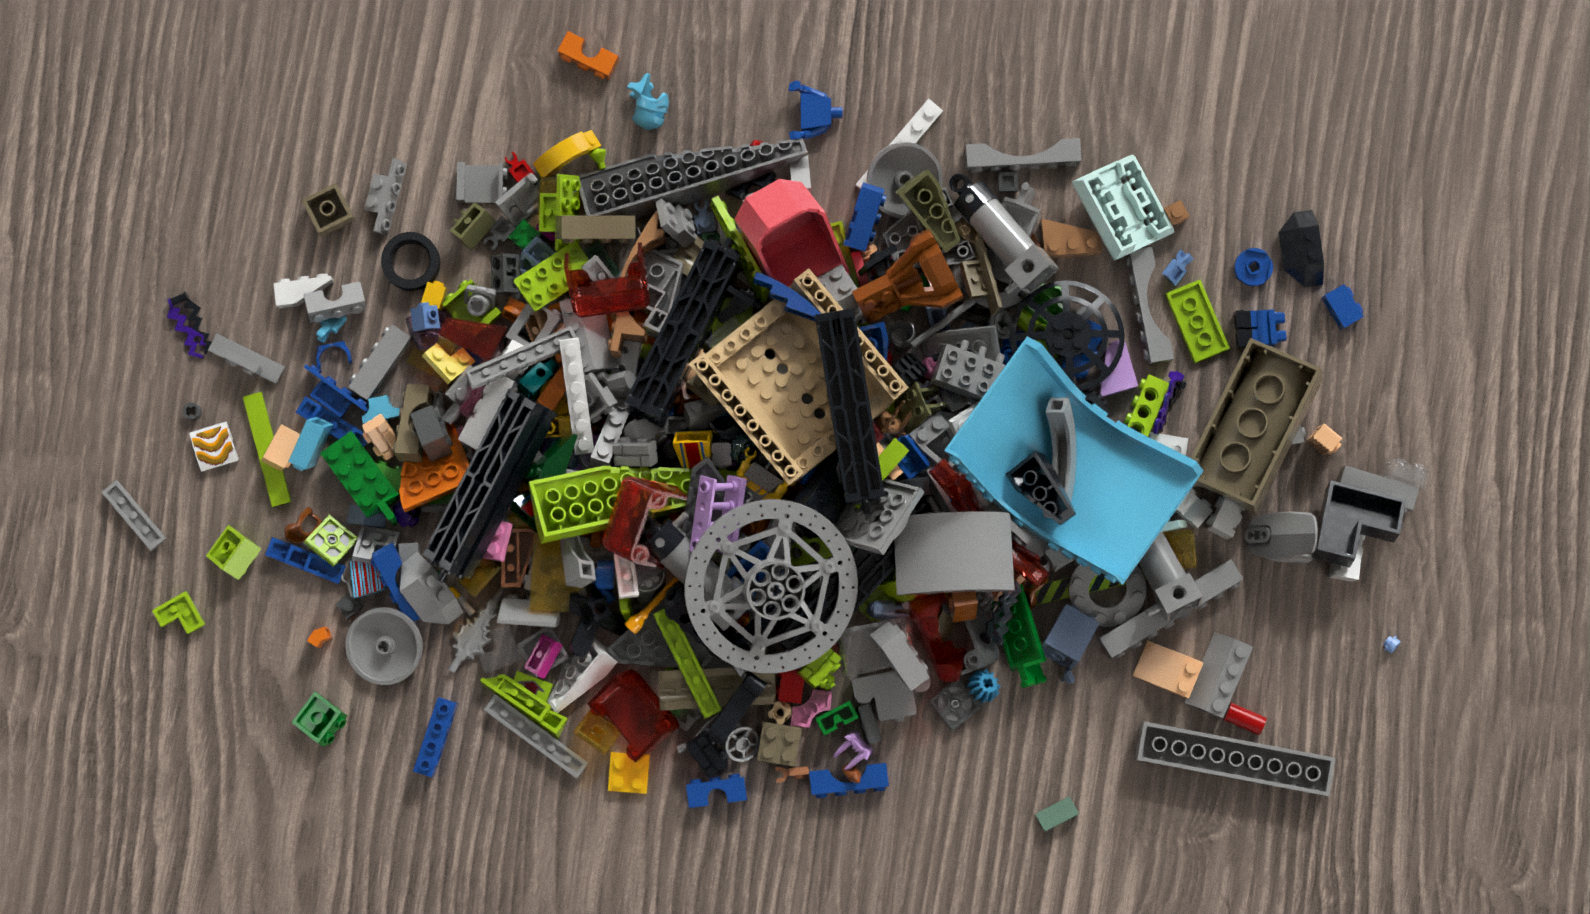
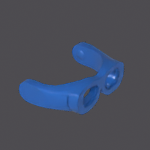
M345 341L317 346L316 362L320 370L322 366L320 363L322 353L327 348L333 346L345 350L349 364L352 363L351 352L346 346Z

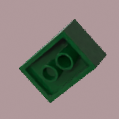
M578 435L563 436L528 469L525 484L529 485V481L565 474Z

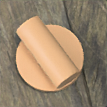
M869 244L866 251H860L864 264L871 259L869 256L878 250L874 244Z

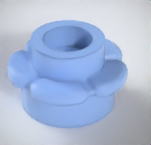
M1389 636L1383 644L1385 646L1384 651L1392 654L1401 642L1397 639V636L1393 638Z

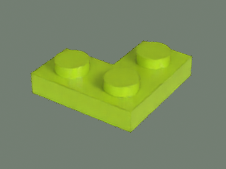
M187 591L152 610L161 627L179 618L186 633L190 634L206 625Z

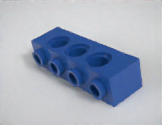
M441 697L437 698L413 772L429 777L435 776L459 703Z

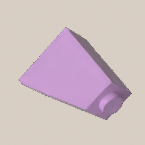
M1119 341L1109 343V347L1104 352L1103 362L1108 367L1113 362L1117 353ZM1125 342L1122 356L1116 368L1100 384L1098 395L1101 394L1103 397H1107L1138 387Z

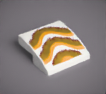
M227 421L189 433L201 472L238 461L239 458Z

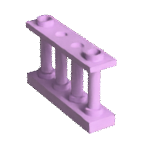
M700 475L690 542L691 554L700 537L714 523L711 522L712 510H722V515L730 510L743 505L747 479L727 475L726 483H716L717 479ZM715 491H725L724 502H714ZM740 528L728 535V540L731 542L737 541Z

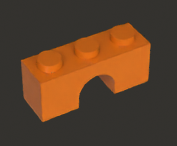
M567 31L557 50L560 59L567 63L571 61L576 63L577 67L583 71L590 70L594 72V76L604 80L606 78L610 80L619 62V56L601 47L595 57H586L582 53L586 44L585 39Z

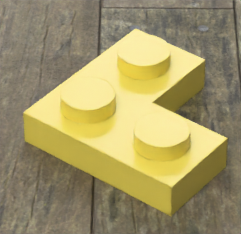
M438 343L422 355L447 384L462 374L468 365H473L475 362L463 347L450 357Z

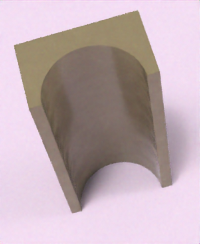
M1250 338L1191 456V459L1198 462L1204 470L1193 487H1203L1219 493L1241 505L1249 514L1256 516L1323 381L1322 369Z

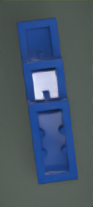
M756 272L753 283L770 289L768 297L786 303L784 311L816 322L815 315L821 313L809 301L781 282Z
M271 537L264 554L339 584L346 566L339 563L333 567L319 555Z

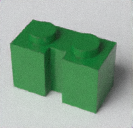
M848 701L815 718L825 736L838 729L837 723L843 721L844 725L859 717L851 702Z

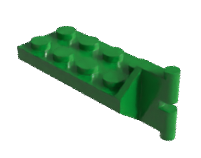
M352 431L320 453L367 518L382 512L391 525L396 526L398 524L397 518L388 506L399 497V494Z
M1021 583L1012 593L1004 598V612L999 614L1001 620L996 625L1011 672H1019L1021 678L1020 685L1022 688H1027L1047 681V677L1043 675L1040 663L1046 661ZM993 600V602L991 603V605H993L994 603H998V606H1000L999 601L996 602Z

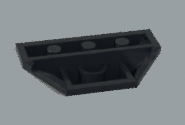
M1312 210L1293 212L1278 232L1283 269L1303 287L1323 285L1324 258L1319 225Z

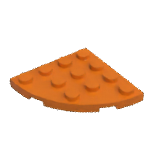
M454 422L451 425L446 423L447 433L453 442V446H450L452 454L431 462L424 450L422 462H404L399 492L405 512L456 491L470 463L461 441L458 440L459 435Z

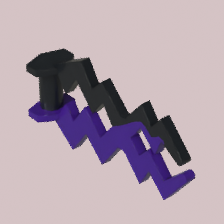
M186 291L173 298H168L167 301L170 307L167 318L178 320L175 330L188 334L184 345L191 346L188 355L204 358L203 355L194 352L199 342L193 341L195 336L202 337L199 345H205L204 354L208 353L212 341L207 340L210 334L199 331L203 318L198 317L197 314L202 308L190 300ZM187 301L184 308L193 309L188 320L196 321L192 328L183 326L187 316L178 314L181 309L174 308V305Z
M1178 371L1169 372L1168 377L1171 380L1169 381L1168 393L1164 395L1163 408L1159 410L1158 418L1155 420L1154 434L1159 435L1163 432L1167 414L1172 410L1173 403H1176L1178 390L1184 389L1187 385L1183 381L1184 375Z

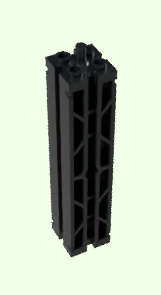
M727 238L722 248V244L718 241L705 240L702 250H700L630 390V394L625 400L628 413L647 419L648 422L663 428L666 418L692 369L688 364L698 357L717 318L716 315L720 312L729 294L727 288L729 285L734 284L737 274L742 268L741 254L736 249L731 248L734 240Z
M852 308L816 314L815 321L846 503L850 502V505L862 504L864 515L871 514L870 502L881 501V497L885 496L855 311Z
M508 389L505 399L502 400L428 543L429 546L422 554L429 559L428 563L442 568L437 577L438 581L444 582L448 574H453L460 579L464 577L472 579L475 569L478 568L552 425L551 422L558 413L527 396Z
M922 501L916 508L914 507L910 515L921 514L928 505ZM894 540L884 555L856 548L852 552L858 578V592L853 613L895 568ZM835 572L828 581L820 621L824 624L830 618L837 600L838 572ZM819 591L806 604L813 615L815 613ZM803 609L798 613V615L808 618ZM792 619L779 634L802 627L804 624ZM808 631L778 643L787 651H790L807 643L815 637V634L812 631Z

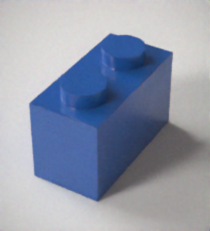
M1345 284L1321 297L1340 330L1364 317L1361 305L1354 301L1352 290L1346 287Z

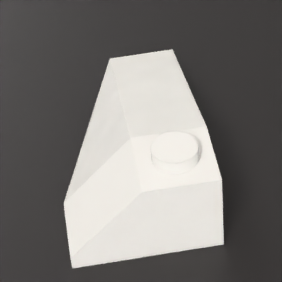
M594 638L588 654L582 657L574 655L571 664L566 663L564 667L566 669L563 680L557 681L547 701L552 706L554 712L559 713L606 677L618 662L607 650V647L596 638Z

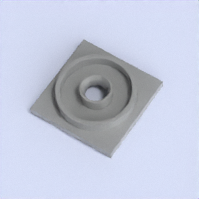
M884 479L885 496L881 497V501L870 502L871 514L864 515L862 505L857 509L848 502L833 525L840 531L848 545L884 555L892 541L906 527L911 512L924 494L922 488ZM880 515V520L873 523L874 520Z

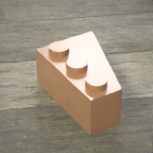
M1041 219L1039 222L1041 245L1051 259L1100 255L1102 252L1101 237L1096 231Z

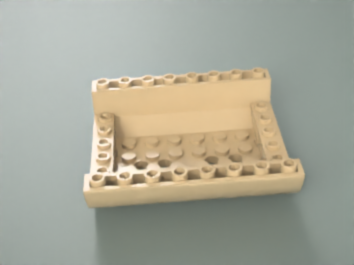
M809 268L794 279L789 287L809 301L821 314L843 310ZM774 299L706 354L704 352L701 353L688 365L786 483L791 485L834 453L837 448L816 322L784 311L786 303ZM857 326L872 420H874L909 387ZM765 351H774L775 358L767 359L764 355ZM780 364L785 365L788 369L787 373H778L777 366ZM804 394L812 397L810 404L803 403L802 396ZM816 409L823 410L825 413L824 418H816L814 411Z

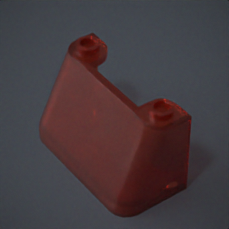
M945 593L917 595L909 602L908 608L926 658L941 681H959L966 651L964 647L960 649L955 648L952 641L943 642L938 630L939 621L937 616L941 605L946 602Z
M633 669L615 674L587 703L594 715L607 716L628 741L629 745L626 747L627 756L635 763L643 759L679 728V722L670 710H660L659 697L642 676Z

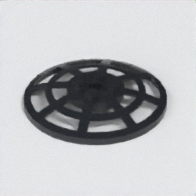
M1063 280L1042 285L1023 299L1012 318L1009 342L1012 355H1014L1017 351V341H1024L1026 337L1033 340L1045 339V343L1049 348L1047 351L1052 357L1055 354L1065 358L1066 368H1062V370L1073 383L1074 374L1084 372L1096 365L1102 374L1091 382L1076 386L1083 392L1101 384L1114 371L1122 356L1125 333L1120 314L1106 295L1088 284ZM1061 286L1062 296L1052 298L1042 305H1039L1032 299L1046 289ZM1069 286L1085 288L1099 297L1091 304L1082 298L1069 296ZM1062 302L1063 312L1053 316L1046 310L1052 304ZM1070 302L1082 304L1087 309L1081 315L1071 312ZM1104 302L1112 310L1119 330L1107 329L1105 319L1098 310ZM1027 305L1035 311L1030 319L1027 333L1016 334L1018 318L1023 308ZM1093 313L1099 320L1102 330L1090 329L1086 320ZM1039 315L1048 321L1045 331L1033 332ZM1065 330H1069L1073 333V338L1067 340L1063 337L1062 333ZM1091 338H1102L1097 354L1088 347ZM1108 338H1119L1117 353L1113 362L1108 367L1100 358L1106 350ZM1082 353L1090 359L1088 363L1076 368L1073 366V358Z

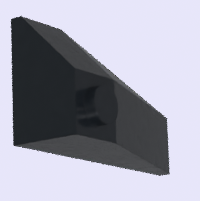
M1034 451L1006 473L1016 491L1038 506L1059 525L1064 524L1076 515L1055 469L1045 454Z

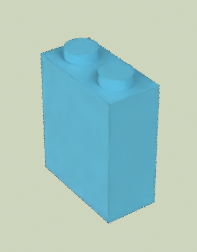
M317 416L307 419L288 462L292 463L294 468L301 471L316 466L334 424Z

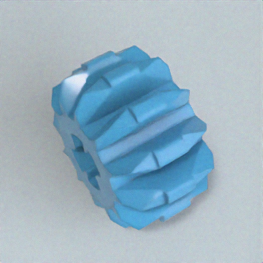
M987 669L979 670L968 679L970 683H968L967 687L971 689L969 694L974 695V700L979 699L980 703L991 702L998 696V689H1000L1001 685L997 684L999 678L993 677L994 672L988 673Z

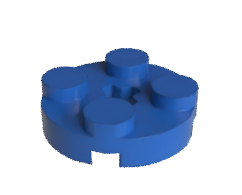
M1249 248L1243 251L1235 260L1234 272L1236 279L1244 285L1251 287L1262 285L1272 275L1273 262L1264 250ZM1252 262L1256 263L1255 265L1258 267V270L1251 272V269L1248 267L1252 265Z

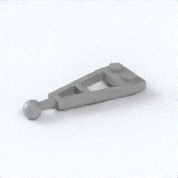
M939 412L912 431L909 436L913 438L916 446L922 453L962 488L966 489L969 487L976 495V502L979 506L987 507L991 502L983 498V493L973 487L975 484L965 480L954 471L952 467L955 464L951 461L946 464L927 447L928 444L944 432L950 442L954 438L950 425Z

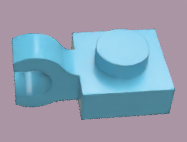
M346 316L325 319L320 322L322 327L316 333L318 336L317 340L324 343L330 332L336 334L346 322Z

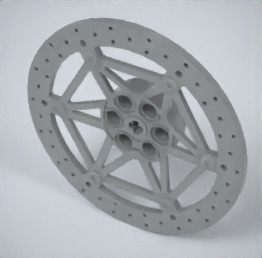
M766 499L746 503L718 518L703 533L695 545L688 561L684 580V596L688 616L700 639L714 654L727 663L740 669L757 673H781L798 669L826 653L846 629L854 611L858 592L857 569L854 557L840 531L827 518L812 508L800 503L780 499ZM763 519H778L777 527L733 542L727 538L732 532L748 523ZM792 523H799L817 534L828 547L832 557L826 560L823 559L791 530ZM776 534L765 560L761 561L738 549V547ZM791 537L818 563L792 566L788 538ZM781 539L784 551L783 560L774 558ZM716 549H719L722 552L713 599L705 602L704 578L706 569ZM735 554L754 563V566L746 572ZM730 558L743 577L744 584L720 597L727 561ZM782 565V572L774 574L775 567ZM818 570L806 581L803 580L800 572ZM764 572V578L756 581V574ZM838 572L837 600L830 618L824 624L820 621L829 576L830 573ZM822 576L816 609L813 615L804 601L805 588ZM796 578L797 584L794 587H789L790 579ZM774 585H775V586L778 588V590H777V591L774 590V593H773L770 589H771V587L774 588ZM759 591L760 597L757 600H752V593ZM744 593L746 603H726L739 594ZM787 598H793V602L790 606L784 605V602ZM769 604H774V610L767 613L766 607ZM800 606L808 618L795 614ZM725 610H754V636L731 618ZM718 613V615L752 643L750 651L742 649L727 640L714 626L710 616ZM761 617L770 620L762 635ZM790 617L804 624L802 627L767 639L777 620ZM808 631H812L815 634V637L798 648L783 653L765 654V649L768 645Z

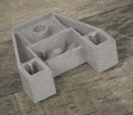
M652 249L642 257L631 272L626 288V304L649 315L643 326L647 335L656 339L679 294L684 264L656 249ZM621 273L615 277L617 281H619ZM616 289L607 297L601 292L599 294L602 296L604 308L608 312L611 310Z

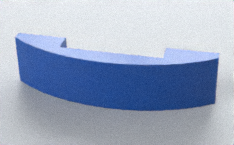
M306 396L296 410V413L305 419L317 416L334 424L330 434L337 439L352 431L363 447L368 443L362 435L364 432Z

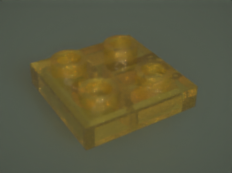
M1194 529L1163 532L1184 570L1197 568Z

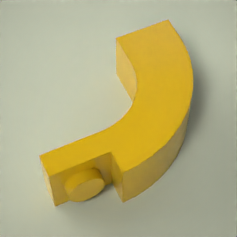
M592 130L585 133L581 131L547 150L533 165L541 178L545 179L557 174L574 159L590 153L596 148H600L601 144Z

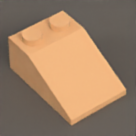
M1147 640L1132 676L1180 697L1189 699L1203 662Z

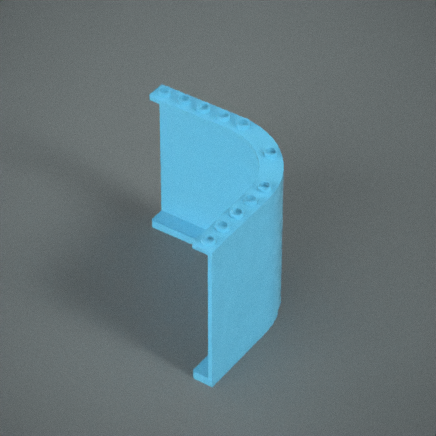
M1026 337L944 451L950 456L948 458L949 461L958 466L957 469L966 475L965 478L975 484L973 487L983 493L982 497L989 502L995 503L1004 512L1010 513V517L1013 518L1012 521L1018 527L1024 526L1046 541L1052 550L1057 552L1059 549L1062 551L1061 553L1068 559L1073 557L1081 566L1091 567L1090 569L1097 575L1102 573L1110 582L1115 583L1116 581L1123 585L1204 470L1195 460L1133 430L1120 421L1115 423L1107 417L1108 413L1095 403L1089 404L1085 400L1086 396L1075 386L1044 346ZM1050 398H1069L1076 432V474L1071 500L1076 515L1062 525H1059L1052 518H1045L1043 510L1016 491L1006 476L1007 472L1034 451L1045 454L1052 465V438L1048 418L1045 413Z

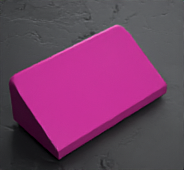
M542 634L524 668L544 679L563 645Z

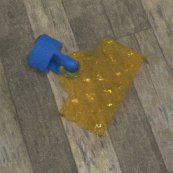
M534 533L530 611L569 612L570 593L579 592L584 587L566 586L560 540L541 544L538 533ZM598 560L597 568H594L596 580L591 583H596V589L615 588L614 560Z

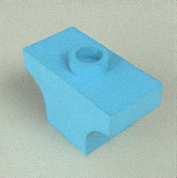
M388 395L368 399L369 410L362 416V421L365 424L377 415L382 414L389 424V420L400 418V408L392 407Z

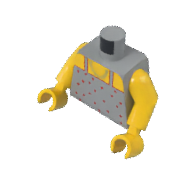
M750 447L746 448V459L742 461L737 471L738 477L747 479L743 504L766 499H781L788 490L787 487L795 485L796 482L788 485L785 480L783 483L781 479L755 462L751 464V460L756 459L757 452L755 450L754 454L749 456Z

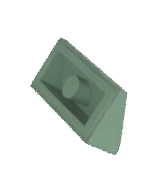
M1068 796L1035 815L1045 832L1073 818L1079 812Z

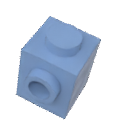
M429 302L418 303V307L410 309L413 332L430 331L440 328L437 305L429 306Z

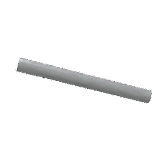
M968 299L910 342L914 349L973 306L976 303L975 300Z

